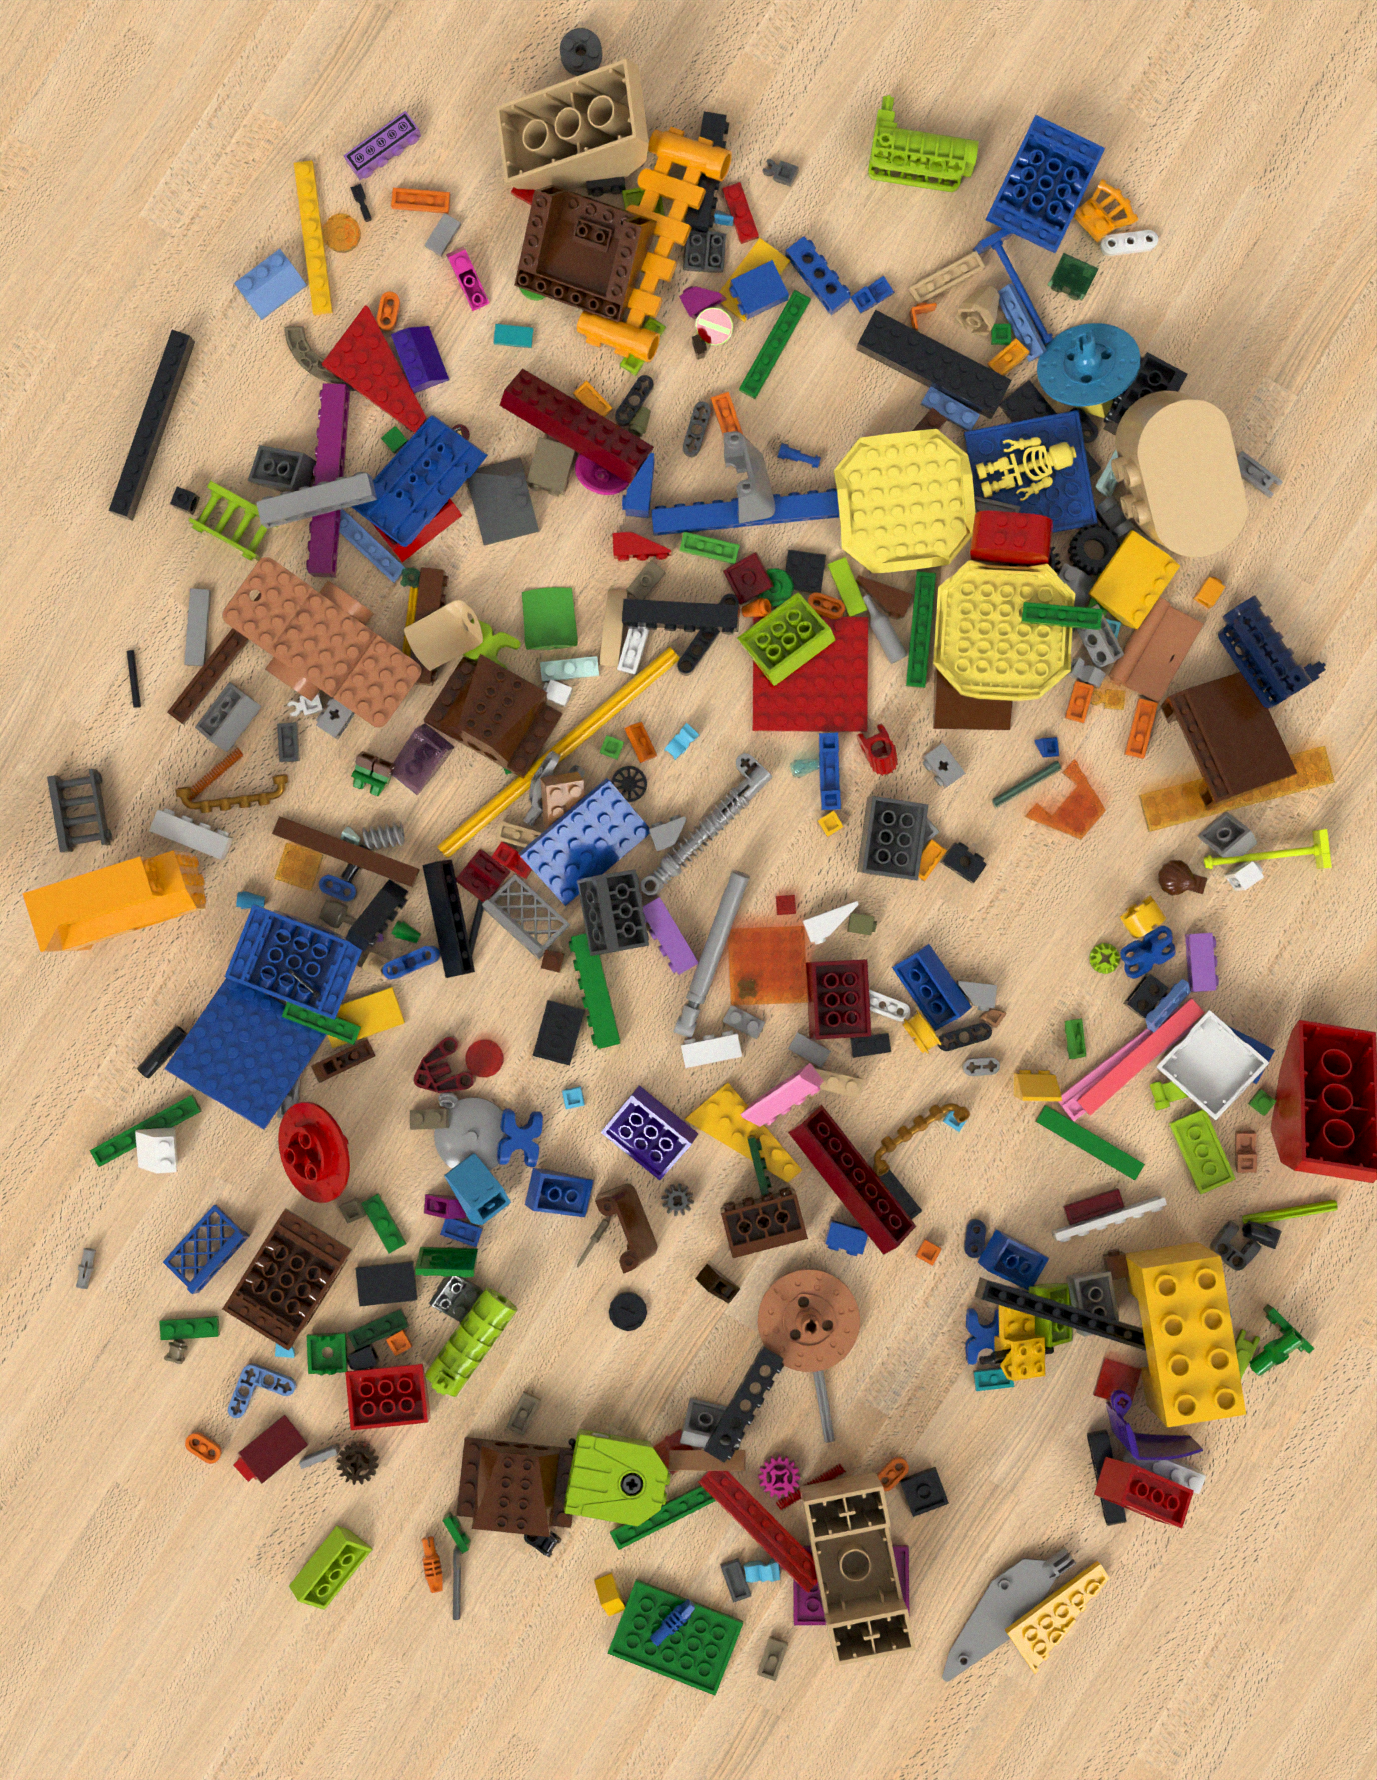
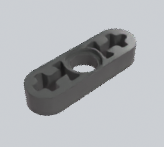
M698 402L693 409L683 443V452L688 457L697 456L702 445L711 414V408L706 402ZM702 407H705L707 413L703 414L702 421L694 420V418H699V411L697 409L701 410ZM693 425H700L702 432L697 435L693 434L691 428ZM693 438L695 439L694 447L697 449L689 452L686 446L691 445Z

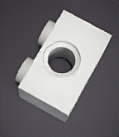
M1254 861L1242 862L1224 875L1235 891L1246 890L1264 878L1261 866L1257 862L1254 863Z

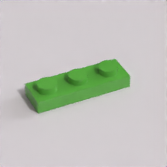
M684 532L679 551L735 564L740 545Z

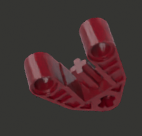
M449 1036L444 1038L422 1058L413 1079L417 1087L442 1093L465 1090L474 1085L476 1078L471 1071L461 1072L437 1083L436 1079L452 1072L448 1062L432 1069L429 1066L455 1053L459 1049L460 1043L456 1037ZM447 1040H452L455 1043L453 1050L446 1048L445 1043ZM421 1074H423V1076H427L428 1079L425 1080L426 1084H423V1081H419V1078H421ZM463 1075H468L471 1078L470 1085L462 1083L461 1078Z

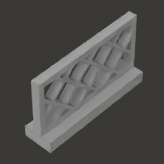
M516 874L490 900L487 899L482 904L484 910L538 960L544 955L543 952L570 926L561 915ZM515 881L521 885V892L510 893V886ZM532 895L534 897V905H524V896ZM507 896V906H499L495 903L499 897ZM510 896H521V905L510 906ZM534 908V918H524V909ZM537 908H546L548 910V917H537ZM510 909H521V918H512L510 916ZM552 920H559L563 924L559 930H551ZM534 921L535 931H526L524 929V922ZM537 921H548V930L537 931ZM537 934H548V941L543 946L537 941Z

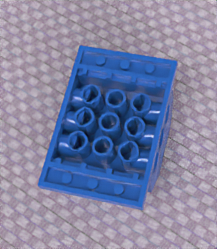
M1035 115L986 217V221L1056 253L1105 148Z
M253 904L224 977L335 1020L363 950L345 940L346 937L332 930L276 910L271 911ZM290 968L293 969L315 991H320L321 996L315 998L313 993L292 976L288 970Z

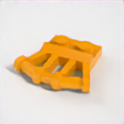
M1101 179L1092 198H1089L1087 202L1076 209L1073 216L1097 243L1114 229L1138 221L1137 214H1134L1131 207V201L1121 194L1122 191L1119 188L1116 189L1110 186L1103 179ZM1101 190L1110 194L1100 204L1096 202ZM1116 199L1120 205L1107 214L1103 209ZM1122 210L1125 211L1127 218L1117 221L1112 220Z

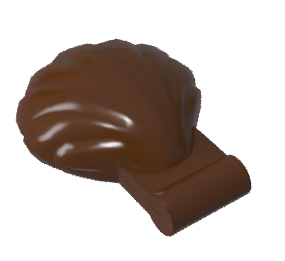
M1170 860L1162 866L1158 874V882L1161 889L1171 896L1182 894L1186 890L1203 894L1208 879L1193 874L1189 866L1182 860Z

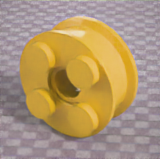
M917 1009V1014L908 1020L904 1018L905 1023L902 1025L911 1038L916 1037L913 1041L922 1053L926 1051L929 1054V1050L937 1044L942 1045L927 1020L923 1018Z

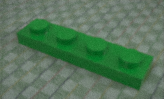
M1024 602L1021 623L1100 630L1103 609Z
M287 1002L282 1017L353 1045L362 1027L337 1016L335 1020L290 1002Z

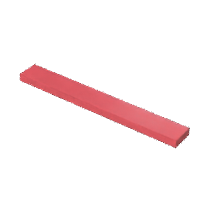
M1190 998L1165 1020L1154 1033L1152 1032L1076 1101L1091 1116L1205 1012Z

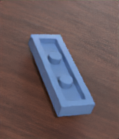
M931 386L920 404L929 410L933 407L948 421L966 431L972 430L980 416L977 412Z
M1181 979L1178 984H1174L1169 994L1159 1001L1158 1006L1147 1014L1145 1020L1150 1031L1154 1033L1190 994L1191 991L1187 981Z

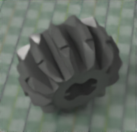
M678 1183V1189H675L674 1184H671L672 1191L667 1188L664 1190L669 1196L663 1195L661 1197L662 1200L667 1201L662 1206H670L667 1209L668 1214L674 1210V1216H677L680 1210L683 1216L685 1215L684 1208L688 1211L691 1210V1207L687 1204H694V1200L687 1199L693 1196V1192L686 1194L689 1187L686 1186L681 1190V1183ZM681 1196L682 1203L679 1204L678 1202V1204H675L673 1197Z

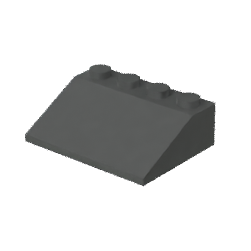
M877 796L867 797L857 873L918 881L929 804Z

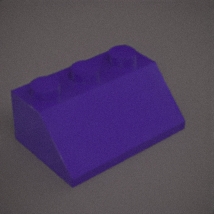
M429 326L408 327L391 334L414 394L449 381Z

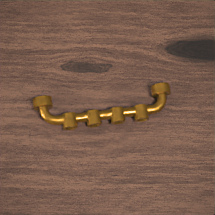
M287 774L272 776L273 784H277V789L274 792L224 797L199 802L189 800L188 796L192 795L191 787L177 788L175 792L176 797L181 798L185 807L194 810L200 809L201 813L212 812L213 807H220V811L232 809L231 805L239 804V808L251 807L250 802H258L259 806L268 805L270 800L279 798L283 794L285 783L289 781Z
M954 1103L946 1104L941 1108L939 1105H933L929 1109V1116L924 1118L922 1115H919L913 1120L915 1125L909 1129L907 1126L900 1127L897 1130L898 1136L894 1139L890 1136L882 1139L881 1144L883 1146L875 1152L873 1160V1170L877 1176L886 1174L890 1169L886 1160H881L885 1153L894 1151L897 1145L909 1141L918 1131L926 1130L929 1124L941 1120L949 1111H954L953 1116L958 1123L966 1121L970 1117L968 1109L965 1106L960 1107Z

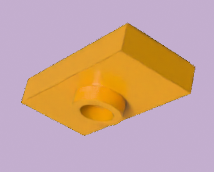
M587 380L573 392V395L580 403L603 417L613 410Z
M932 839L923 849L918 877L923 881L928 878L947 851Z

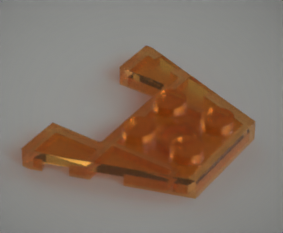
M1074 759L1062 773L1077 787L1053 815L1048 813L1038 803H1035L1025 817L1081 840L1105 813L1106 809L1094 789L1090 786L1085 774L1078 766L1079 764Z

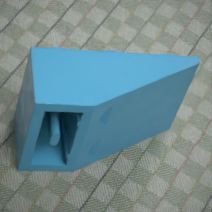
M475 1153L444 1175L471 1223L483 1225L511 1203L503 1187Z

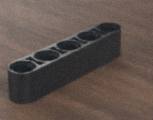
M726 594L718 603L724 604L726 600L732 599L735 605H738L739 601L734 594ZM703 630L697 633L678 661L677 667L681 675L688 676L694 672L722 631H714L711 639L703 637ZM694 646L702 648L703 651L700 655L692 653L691 650ZM683 662H689L692 667L690 670L684 671L680 666Z
M1106 1429L1087 1433L1097 1483L1105 1458L1114 1459ZM1100 1498L1107 1526L1127 1522L1124 1507Z

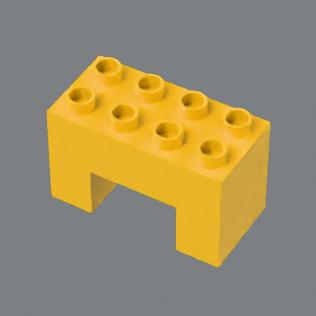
M1199 1242L1125 1253L1129 1277L1126 1278L1128 1292L1138 1299L1149 1365L1147 1367H1140L1146 1406L1167 1427L1246 1415L1221 1256Z

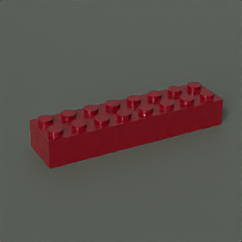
M523 368L504 389L499 406L630 484L649 454L653 451L654 446Z
M822 1104L807 1113L788 1132L883 1255L896 1249L916 1228L911 1218Z

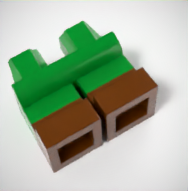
M362 751L356 757V766L351 775L354 778L353 787L364 789L365 784L368 783L372 785L370 789L372 795H381L384 788L390 783L396 764L381 758L378 760L379 757Z

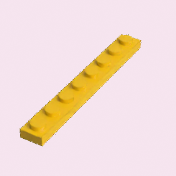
M312 160L295 162L294 171L312 311L314 315L333 313L314 163Z

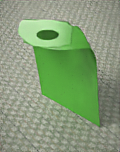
M552 587L522 592L525 646L527 650H557L577 646L578 636L572 588Z

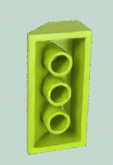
M337 1525L291 1582L289 1588L298 1602L325 1610L373 1549L352 1531Z

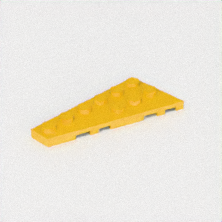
M1098 1561L1005 1629L1034 1674L1039 1671L1038 1667L1042 1661H1046L1049 1658V1652L1055 1645H1059L1075 1624V1618L1079 1613L1085 1611L1089 1600L1095 1597L1109 1580V1576Z

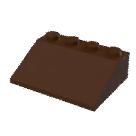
M938 669L934 672L933 729L1010 730L1013 701L977 699L960 695Z

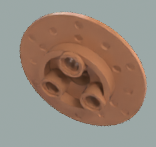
M816 1269L796 1270L780 1277L764 1294L758 1311V1330L765 1348L784 1359L782 1361L784 1366L801 1372L822 1371L839 1363L853 1348L860 1328L859 1309L852 1292L834 1275ZM800 1297H807L808 1303L800 1305L798 1299ZM812 1320L815 1323L814 1326L807 1328V1323ZM825 1320L832 1321L830 1328L822 1327V1323ZM793 1329H798L800 1335L794 1338L790 1336V1332Z

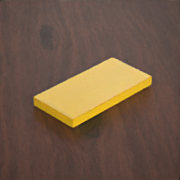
M759 238L718 292L727 299L720 303V305L744 323L747 319L745 315L740 314L737 307L739 303L736 298L733 299L729 291L731 280L773 260L779 275H781L790 263L787 257L761 238Z
M393 987L342 1004L337 1014V1017L362 1026L357 1040L405 1023ZM328 1035L332 1049L347 1044L345 1041Z

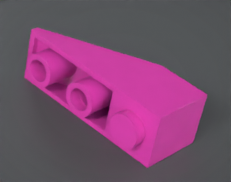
M461 247L446 254L472 311L489 304L490 302L466 249Z

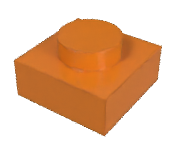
M924 1239L915 1256L933 1266L942 1248Z
M404 1329L386 1339L395 1356L413 1346Z

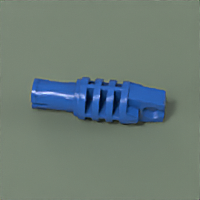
M687 1599L681 1605H677L662 1620L661 1626L650 1636L652 1642L659 1646L669 1634H674L691 1617L690 1614L695 1609L694 1603Z

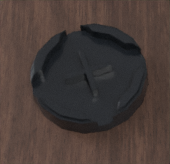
M623 1292L614 1297L609 1308L610 1320L614 1326L624 1331H632L644 1323L647 1307L641 1296L633 1292Z

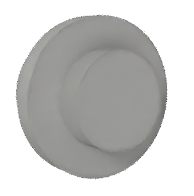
M444 1092L439 1095L438 1100L440 1106L450 1109L457 1104L458 1098L452 1092Z

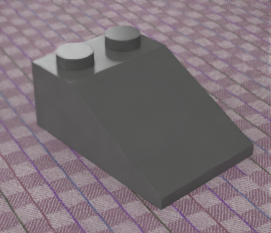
M259 445L248 481L280 492L299 491V488L310 485L314 465H316L317 461L305 453Z

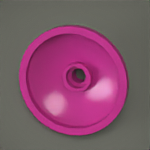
M581 454L576 460V476L581 484L592 492L602 495H614L624 491L630 484Z

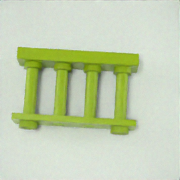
M210 480L207 488L212 491V496L198 521L189 518L188 521L193 524L192 528L200 533L204 530L243 552L242 556L250 561L253 558L259 561L260 557L254 552L267 531L266 527L261 524L248 549L238 544L251 519H254L255 516L259 517L257 506ZM223 497L228 500V506L216 528L212 530L206 527L205 523L217 501ZM241 507L245 510V515L230 540L221 535L234 510Z

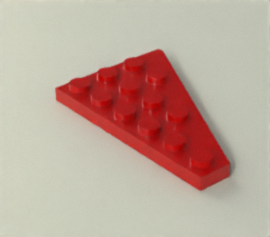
M365 305L321 365L415 434L425 423L427 417L369 307Z

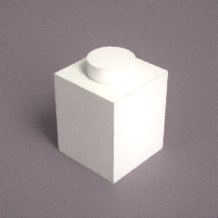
M552 679L549 683L546 682L543 688L544 691L548 692L547 700L563 707L567 706L573 691L571 687Z

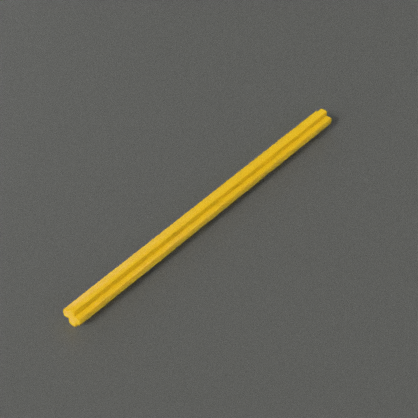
M671 647L667 648L534 762L524 779L518 776L443 840L437 846L446 858L453 855L530 789L532 777L549 752L554 751L561 755L557 763L558 765L680 659Z

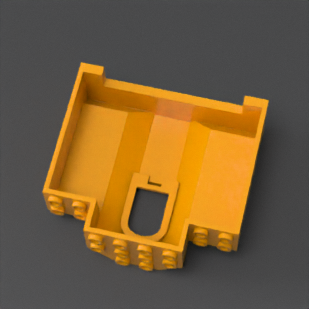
M176 850L154 857L139 856L22 893L40 952L90 950L95 943L205 909L206 897L203 887L205 880L203 875L198 872L199 861L197 856H193V853Z

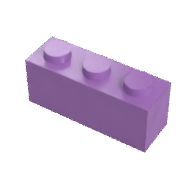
M1213 933L1185 934L1190 991H1215L1216 986L1219 985L1218 975H1215V967H1217V957L1214 955V948L1216 947L1215 936H1213Z

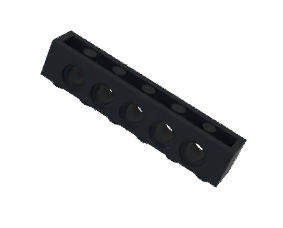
M764 1346L761 1347L703 1448L705 1452L724 1463L727 1459L730 1460L735 1452L733 1447L736 1442L740 1443L745 1435L743 1430L746 1425L750 1426L755 1417L753 1412L756 1407L760 1408L763 1404L765 1391H770L775 1382L772 1380L776 1373L779 1374L784 1367V1363H782L784 1359ZM764 1365L770 1367V1373L766 1376L760 1374V1368ZM754 1382L760 1384V1390L757 1393L750 1391V1385ZM749 1400L751 1403L750 1408L742 1410L740 1408L741 1401ZM733 1417L741 1419L738 1427L730 1425V1420ZM722 1435H730L731 1441L728 1444H722L720 1442Z

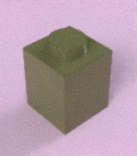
M850 913L847 932L871 936L872 932L876 931L877 921H874V916Z

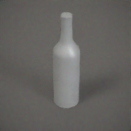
M869 594L864 596L863 600L871 615V628L890 664L906 657L908 654L888 617L878 611Z

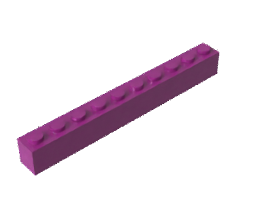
M323 383L322 390L319 393L321 409L318 410V419L320 420V425L316 431L318 446L315 448L317 464L314 465L315 484L312 487L317 486L320 482H333L338 477H344L350 389L346 384ZM341 509L313 516L312 521L309 523L311 540L308 541V551L310 553L309 559L306 561V569L313 577L336 578Z

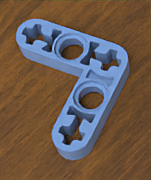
M250 1363L241 1372L228 1406V1414L233 1418H240L245 1414L256 1385L282 1396H290L296 1390V1381L284 1374L255 1363ZM251 1368H253V1369H254L253 1372H254L256 1375H253V1376L251 1377L250 1381L248 1382V1381H246V1380L248 1379V1376H249V1372H247V1371H249ZM268 1374L274 1377V1383L271 1385L266 1384L264 1381V1377ZM280 1378L281 1381L279 1383L285 1385L287 1382H289V1386L292 1389L285 1391V1387L283 1385H279L278 1388H276L275 1386ZM247 1386L249 1394L246 1396L241 1395L239 1388ZM239 1399L246 1400V1402L242 1401L239 1408L242 1411L236 1413L233 1407L238 1404Z

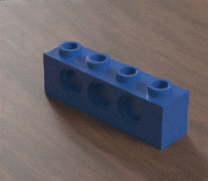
M803 236L786 249L785 256L832 316L849 303L851 293L846 285L842 286L838 281L837 273L828 268V263L824 256L819 255L815 251L814 243ZM808 256L812 258L813 261L811 263H806L803 261V258ZM822 272L824 277L817 278L814 273ZM833 287L836 292L828 293L826 288Z

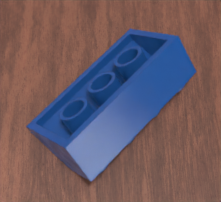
M930 944L915 951L892 967L934 1031L960 1018L972 1008Z

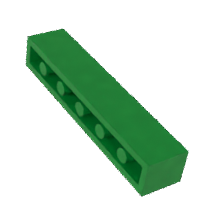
M586 933L572 936V941H569L571 953L575 952L576 956L573 963L575 971H579L581 977L578 979L580 990H584L585 997H582L584 1008L589 1010V1016L586 1017L588 1026L593 1027L594 1034L591 1035L593 1046L597 1045L598 1049L621 1044L600 955L590 956Z

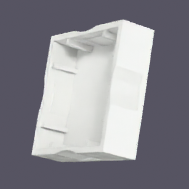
M1209 1010L1190 1030V1033L1184 1040L1175 1046L1158 1064L1157 1069L1216 1121L1269 1065V1062L1249 1044L1242 1041L1233 1033L1231 1028Z

